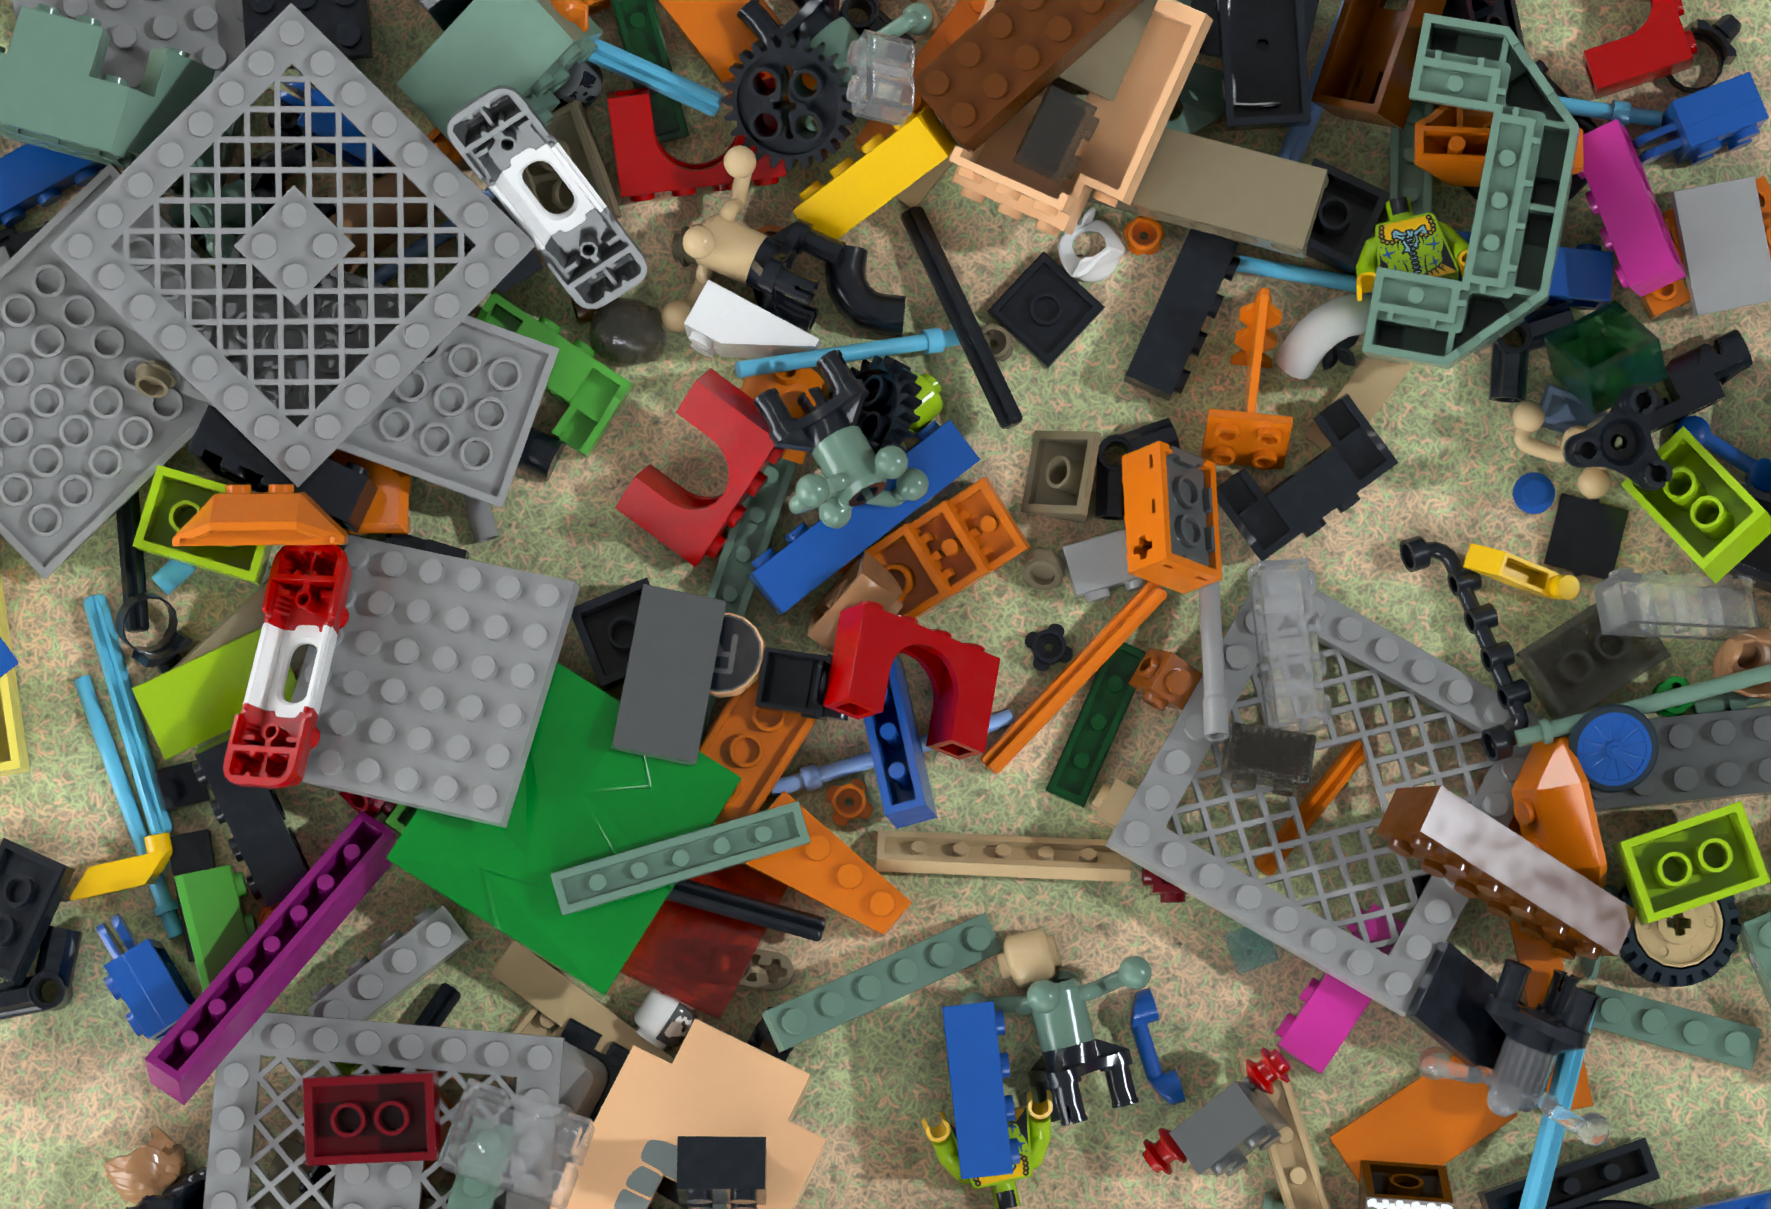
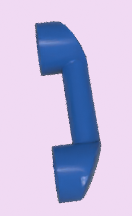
M1687 416L1675 425L1673 435L1684 426L1706 450L1743 471L1747 486L1766 493L1771 492L1770 459L1761 458L1755 460L1712 434L1709 424L1701 417Z
M1146 988L1135 993L1131 1009L1130 1028L1147 1081L1165 1101L1171 1105L1185 1102V1096L1176 1070L1162 1072L1148 1028L1149 1023L1160 1019L1151 990Z

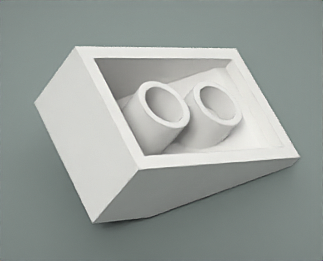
M710 280L707 281L684 322L687 337L692 342L690 346L697 352L710 358L713 357L714 353L731 358H762L820 349V339Z

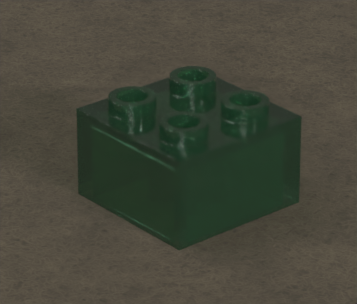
M1616 300L1544 337L1553 376L1595 415L1612 408L1620 392L1625 387L1637 384L1650 388L1668 378L1659 338Z

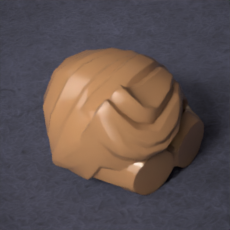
M1755 628L1729 637L1715 654L1713 661L1715 678L1771 664V630ZM1771 681L1735 690L1734 692L1746 697L1769 700L1771 698Z
M158 1126L151 1130L153 1139L147 1145H142L128 1155H120L104 1163L106 1176L115 1190L124 1200L137 1204L146 1195H161L180 1176L187 1174L185 1148L181 1144H175V1141Z

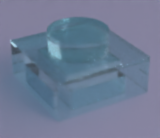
M1247 927L1223 935L1238 975L1279 960L1272 941Z

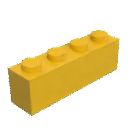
M928 105L917 114L912 109H909L892 123L896 130L885 138L880 132L860 147L864 154L854 161L847 156L830 169L829 172L833 176L823 185L817 179L798 194L802 201L792 211L798 219L800 218L813 224V229L839 239L949 157L955 145L958 146V144Z

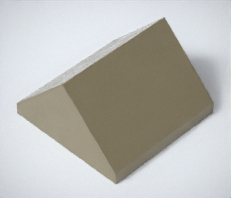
M1035 430L1021 512L1085 523L1101 433Z

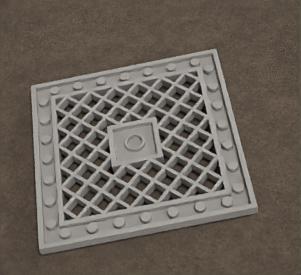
M290 3L49 247L282 473L299 487L536 244L319 29ZM293 65L303 76L281 75ZM274 83V106H251ZM280 83H304V106H281ZM311 84L333 106H311ZM244 113V136H221ZM250 113H274V136H250ZM281 113H304L305 137L281 136ZM311 113H335V137H311ZM342 115L365 137H342ZM220 143H244V167H220ZM250 143H274L275 167H251ZM281 143H305V167H281ZM312 143H335L336 167H312ZM342 143H365L366 167H342ZM214 144V167H191ZM372 144L395 167H373ZM190 174H214V197H190ZM220 174H244L245 197H221ZM251 174H275V197H251ZM281 174H305L306 197L294 185L282 197ZM312 174H336V197H312ZM342 174H366V197H343ZM373 174H396V197H373ZM183 175L184 197H161ZM403 175L425 197H403ZM159 204H184V228H160ZM190 204H214L215 228H190ZM221 204H245V228H221ZM251 204H275L252 227ZM314 204H336V226ZM343 204H366L367 227H343ZM373 204H396L397 227H373ZM403 204H427V227H404ZM153 205L154 228H130ZM434 205L456 227H434ZM160 234H184L185 258H160ZM191 234H215V258H191ZM221 234H245L233 246L245 258H222ZM344 234H367V258H344L355 247ZM374 234H397V258H374ZM404 234H427V257H404ZM434 234H457V257H434ZM122 235L123 258L111 247ZM129 235H154V258H130ZM464 235L475 245L465 256ZM246 264V288L222 289V265ZM344 264H367V288H344ZM374 264H397L398 288H374ZM404 264H427L428 288H404ZM434 264H457L435 286ZM130 265H154L155 289ZM160 265H185V289H161ZM191 265H215L216 289H191ZM252 265L275 288H253ZM337 265V288H314ZM314 294H337L338 318H314ZM344 294H367L368 318H344ZM374 294H398V318H375ZM405 294H427L405 316ZM161 295H185L186 319ZM192 295H216V319H192ZM222 295H246L247 319H222ZM253 295H277V319H253ZM283 295L294 306L307 295V318L284 319ZM338 324V348L314 349V325ZM344 324H368V348H345ZM375 324H398L375 347ZM192 325H216L217 349ZM223 325H247V349H223ZM253 325H277V349H253ZM284 325H307L308 349H284ZM338 354V379H315L314 355ZM345 354H368L345 377ZM223 355H247V378ZM254 355H278V379H254ZM284 355H308V379H284ZM254 385H278V408ZM285 385H308L309 409H285ZM315 385H338L315 408ZM285 415L308 416L296 427Z
M264 1012L216 1068L203 1209H256L253 1205L269 1191L284 1209H296L312 1195L324 1209H421L423 1185L437 1200L428 1209H437L440 1206L446 1209L447 1200L450 1197L452 1188L442 1195L428 1176L444 1163L457 1175L459 1166L451 1157L466 1145L470 1132L455 1114L471 1100H473L488 1120L501 1123L498 1117L514 1104L513 1127L517 1128V1132L510 1151L508 1177L503 1173L501 1180L503 1185L498 1189L496 1198L507 1190L505 1209H549L565 1037ZM263 1056L277 1057L261 1070ZM290 1058L320 1061L305 1074H302ZM333 1062L362 1064L352 1074H362L366 1070L370 1073H380L375 1065L405 1068L401 1072L418 1071V1069L448 1071L439 1079V1088L453 1077L468 1095L452 1109L440 1097V1110L445 1114L440 1118L441 1126L450 1120L464 1138L448 1152L442 1147V1157L425 1171V1161L328 1165L331 1171L314 1184L300 1167L306 1161L305 1153L295 1161L281 1144L296 1129L305 1137L304 1114L299 1118L285 1099L300 1086L303 1087V1078L313 1076L324 1066L332 1075H343ZM280 1063H283L295 1077L296 1081L279 1094L265 1076ZM460 1073L491 1076L477 1088L473 1089ZM503 1076L517 1077L516 1092ZM496 1080L511 1099L493 1113L478 1094ZM261 1084L273 1101L257 1113ZM278 1105L291 1120L292 1124L275 1137L261 1119ZM257 1127L269 1144L254 1155ZM274 1148L289 1167L271 1180L257 1162ZM253 1170L265 1187L249 1199ZM294 1172L308 1190L291 1204L277 1185ZM335 1176L332 1205L319 1189Z

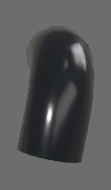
M846 245L836 267L825 262L827 292L837 311L859 329L880 335L902 337L906 296L889 295L875 291L868 283L866 276L868 251L861 247Z

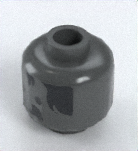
M587 60L581 64L576 61L567 71L570 74L568 81L553 93L561 105L564 106L576 100L581 101L585 109L599 97L603 84L602 71L598 65Z

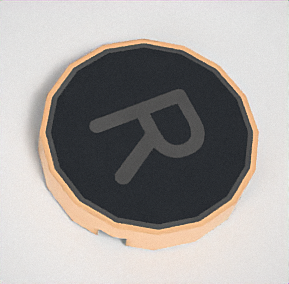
M724 613L709 695L719 698L737 696L745 692V689L750 687L752 683L755 684L761 676L766 643L759 630L745 617Z

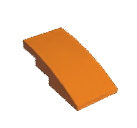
M657 0L698 57L706 63L722 86L727 79L734 76L729 71L730 66L735 62L742 64L738 55L745 49L753 53L751 45L758 39L745 23L737 17L739 10L751 0ZM759 0V3L778 25L782 24L764 0ZM786 65V68L789 72V76L791 78L792 67L790 65ZM808 73L802 74L803 83L807 88L811 89L817 84L816 79ZM774 78L775 89H776L777 83H776V79ZM723 86V88L725 89V91H726L727 93H729V94H732V93H733L732 91L728 90L727 88H725V87ZM787 94L783 97L784 101H789Z
M983 477L951 499L944 500L913 522L904 524L865 551L881 563L901 587L902 594L898 600L903 603V606L897 615H906L918 619L1031 547L988 477ZM858 556L839 569L842 575Z

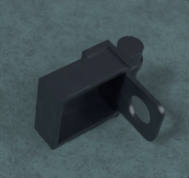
M765 647L756 700L757 707L760 709L801 714V717L825 721H827V718L841 721L848 720L847 715L824 707L832 654L825 656Z

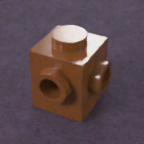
M1149 648L1128 684L1143 694L1142 700L1160 711H1164L1166 707L1183 710L1203 674L1172 652Z

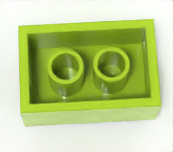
M1683 426L1657 450L1660 458L1666 461L1672 468V480L1666 482V486L1658 490L1646 491L1639 488L1628 478L1621 485L1706 575L1717 584L1771 534V516Z
M157 465L132 546L144 552L260 586L273 545L172 546V538L214 494L226 493L225 484Z
M1742 801L1612 845L1635 910H1637L1636 914L1641 926L1771 882Z

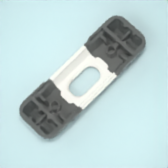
M498 85L484 92L450 116L447 123V136L450 142L478 178L487 184L522 231L536 244L535 247L543 256L548 268L578 305L586 309L601 308L644 280L647 274V260L644 254L520 92L507 85ZM536 161H544L554 168L574 196V203L567 211L553 214L541 205L522 178V173L528 165Z

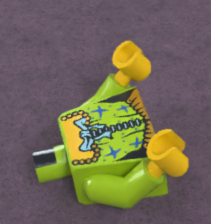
M1397 197L1386 202L1385 206L1389 221L1375 226V234L1365 241L1356 265L1357 300L1362 301V295L1365 293H1373L1377 267L1458 280L1459 266L1463 279L1469 248L1467 241L1447 223L1437 222L1435 215L1431 212L1414 215L1409 197Z
M1046 1090V1101L1035 1103L1032 1100V1091H1029L1026 1095L1027 1107L1014 1110L1015 1121H1007L1009 1139H1018L1020 1164H1012L1013 1174L961 1179L955 1123L949 1124L943 1111H939L942 1121L938 1126H928L925 1118L921 1122L926 1136L931 1140L939 1163L960 1184H971L973 1189L990 1186L995 1209L1012 1208L1021 1205L1015 1180L1032 1177V1170L1042 1165L1051 1140L1050 1114L1053 1111L1051 1091Z

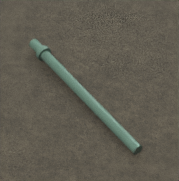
M1771 664L1618 704L1627 705L1639 710L1643 714H1648L1771 681ZM1588 712L1550 722L1547 718L1538 720V725L1515 730L1514 734L1517 745L1522 747L1541 741L1544 745L1553 743V738L1571 734L1578 721Z

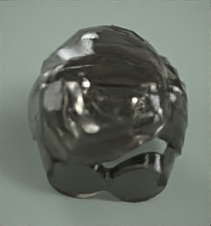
M618 297L601 307L591 318L589 327L590 345L601 358L614 367H631L654 362L662 355L666 345L661 313L658 308L647 305L643 301L629 297Z

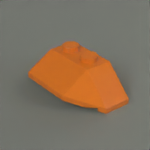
M1441 105L1425 119L1422 118L1415 123L1414 164L1450 186L1480 187L1493 113ZM1579 128L1580 134L1572 175L1582 172L1584 168L1583 130Z
M251 484L225 485L226 493L214 494L172 538V546L344 545L348 543V533L306 492H294V484H268V492H251Z
M1568 736L1553 738V743L1546 745L1542 741L1533 743L1511 790L1514 800V815L1519 822L1521 835L1527 841L1603 889L1606 883L1607 861L1591 790L1578 758L1569 749Z

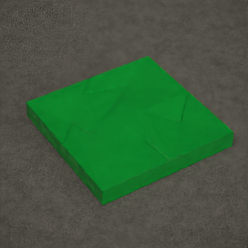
M557 662L507 827L503 828L418 808L386 859L605 997L676 883L562 916L550 874L711 827L742 778L698 751L695 766L611 749L620 701Z

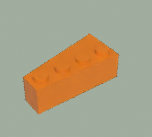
M783 791L767 810L796 802V800ZM801 805L800 808L811 841L810 844L742 863L882 936L889 932L912 905V902Z

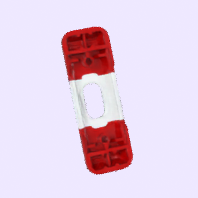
M285 545L275 555L262 604L265 617L242 711L240 714L235 715L223 763L225 777L235 785L275 789L297 786L303 780L310 750L319 743L320 731L316 728L337 636L339 629L343 628L349 619V611L345 607L352 578V569L346 552L337 545ZM312 644L317 648V655L307 696L297 703L287 702L284 698V687L293 653L301 645Z

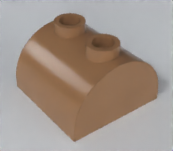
M864 550L812 609L807 635L833 653L840 612L842 610L859 605L861 601H872L883 605L885 611L897 615L903 606V603L898 600L902 594L901 587L885 567Z

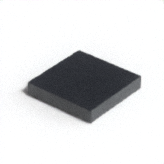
M1043 251L990 307L987 313L998 324L1005 327L1046 368H1049L1104 310L1105 306Z

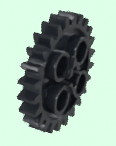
M789 32L783 37L782 44L776 34H772L767 38L766 45L760 39L751 45L753 53L745 49L738 55L742 64L735 62L730 66L729 71L736 78H729L723 83L725 88L733 92L722 99L723 104L733 106V110L724 116V119L727 121H737L738 124L731 132V135L738 136L744 134L746 139L742 146L749 148L754 145L757 148L755 153L756 161L765 154L770 155V167L772 168L778 165L782 159H784L785 166L789 171L796 166L798 159L804 169H808L813 164V157L820 164L828 158L827 151L835 154L841 148L838 140L845 141L851 135L844 126L852 125L857 120L856 116L847 112V110L859 104L857 99L847 97V93L856 87V83L843 82L842 79L850 70L849 67L836 69L834 64L839 54L834 53L826 58L823 55L825 49L824 42H821L814 49L810 48L809 35H805L798 44L795 43L793 32ZM786 65H790L792 67L791 78L789 76V72L786 68ZM763 71L769 72L774 76L777 83L776 89L769 88L764 84L761 77ZM803 73H808L816 79L817 90H811L804 85L802 80ZM788 94L789 101H784L783 97ZM791 102H796V107L792 109ZM763 113H769L775 117L778 124L777 130L770 129L765 125ZM803 115H811L816 119L819 127L818 131H811L805 126ZM789 125H790V128H791V132H792V134L794 135L793 138H791V137L788 136V126H789Z
M875 355L872 362L864 359L862 360L860 371L854 367L850 368L854 377L861 379L869 392L868 397L863 403L857 424L875 454L888 445L897 446L906 452L907 448L903 442L905 438L914 437L915 433L910 429L912 423L920 420V416L916 415L914 410L923 403L922 400L915 397L922 390V387L915 383L918 376L911 372L909 366L887 355L884 359ZM834 392L829 393L830 399L833 398L832 395Z

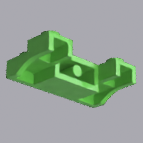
M493 291L476 319L559 348L545 391L569 407L553 429L552 434L588 459L611 426V420L634 388L633 384L593 358L597 352L581 340L576 338L573 343H570L559 334L562 329L548 318L541 316L537 321Z

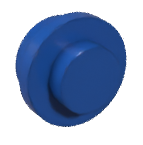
M1531 472L1524 474L1516 481L1512 496L1514 503L1521 511L1535 515L1543 513L1552 505L1555 498V488L1547 476Z

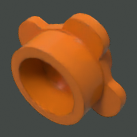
M853 779L850 784L841 787L832 785L827 789L826 799L832 803L834 809L832 818L837 825L845 826L849 820L858 817L867 819L871 816L873 807L866 800L864 793L866 784L861 779ZM851 798L854 802L853 805L847 806L845 804L846 799Z

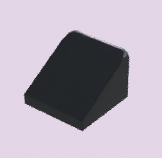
M197 760L154 771L166 811L173 812L211 800L207 786H201L193 770L192 763Z

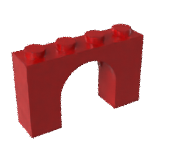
M1650 0L1651 12L1649 17L1636 32L1624 38L1584 50L1583 64L1595 99L1691 69L1693 54L1698 53L1692 31L1690 29L1684 31L1679 16L1684 15L1681 0Z
M762 72L761 77L764 84L769 88L775 89L774 76L769 72ZM642 87L608 92L607 101L621 197L630 196V201L641 202L654 199L655 193L671 191L672 196L677 197L695 194L698 187L712 186L713 191L732 189L734 177L728 174L724 167V156L733 146L743 144L746 139L744 134L735 136L728 149L711 161L703 163L684 162L670 155L657 138L649 88ZM763 113L765 125L770 129L777 130L778 124L775 117L769 113ZM752 145L751 147H749V149H751L755 155L757 148L754 145ZM765 154L756 161V167L751 176V181H754V185L766 186L778 183V177L786 176L784 159L774 168L770 167V155Z
M712 368L694 382L675 413L710 437L722 450L729 471L725 492L713 497L693 494L649 464L633 478L615 507L694 567L698 566L706 557L712 560L716 558L727 542V539L722 535L728 526L734 529L747 512L748 508L743 503L750 494L755 497L768 480V476L763 472L769 463L776 465L787 451L786 448L777 450L769 437L770 429L753 404L755 400Z
M861 601L859 605L840 612L824 707L857 720L882 713L892 663L898 653L906 654L923 667L932 685L933 708L926 747L958 760L985 753L1000 658L986 653L985 648L981 645L962 643L952 639V635L947 631L923 627L913 617L889 613L879 603Z

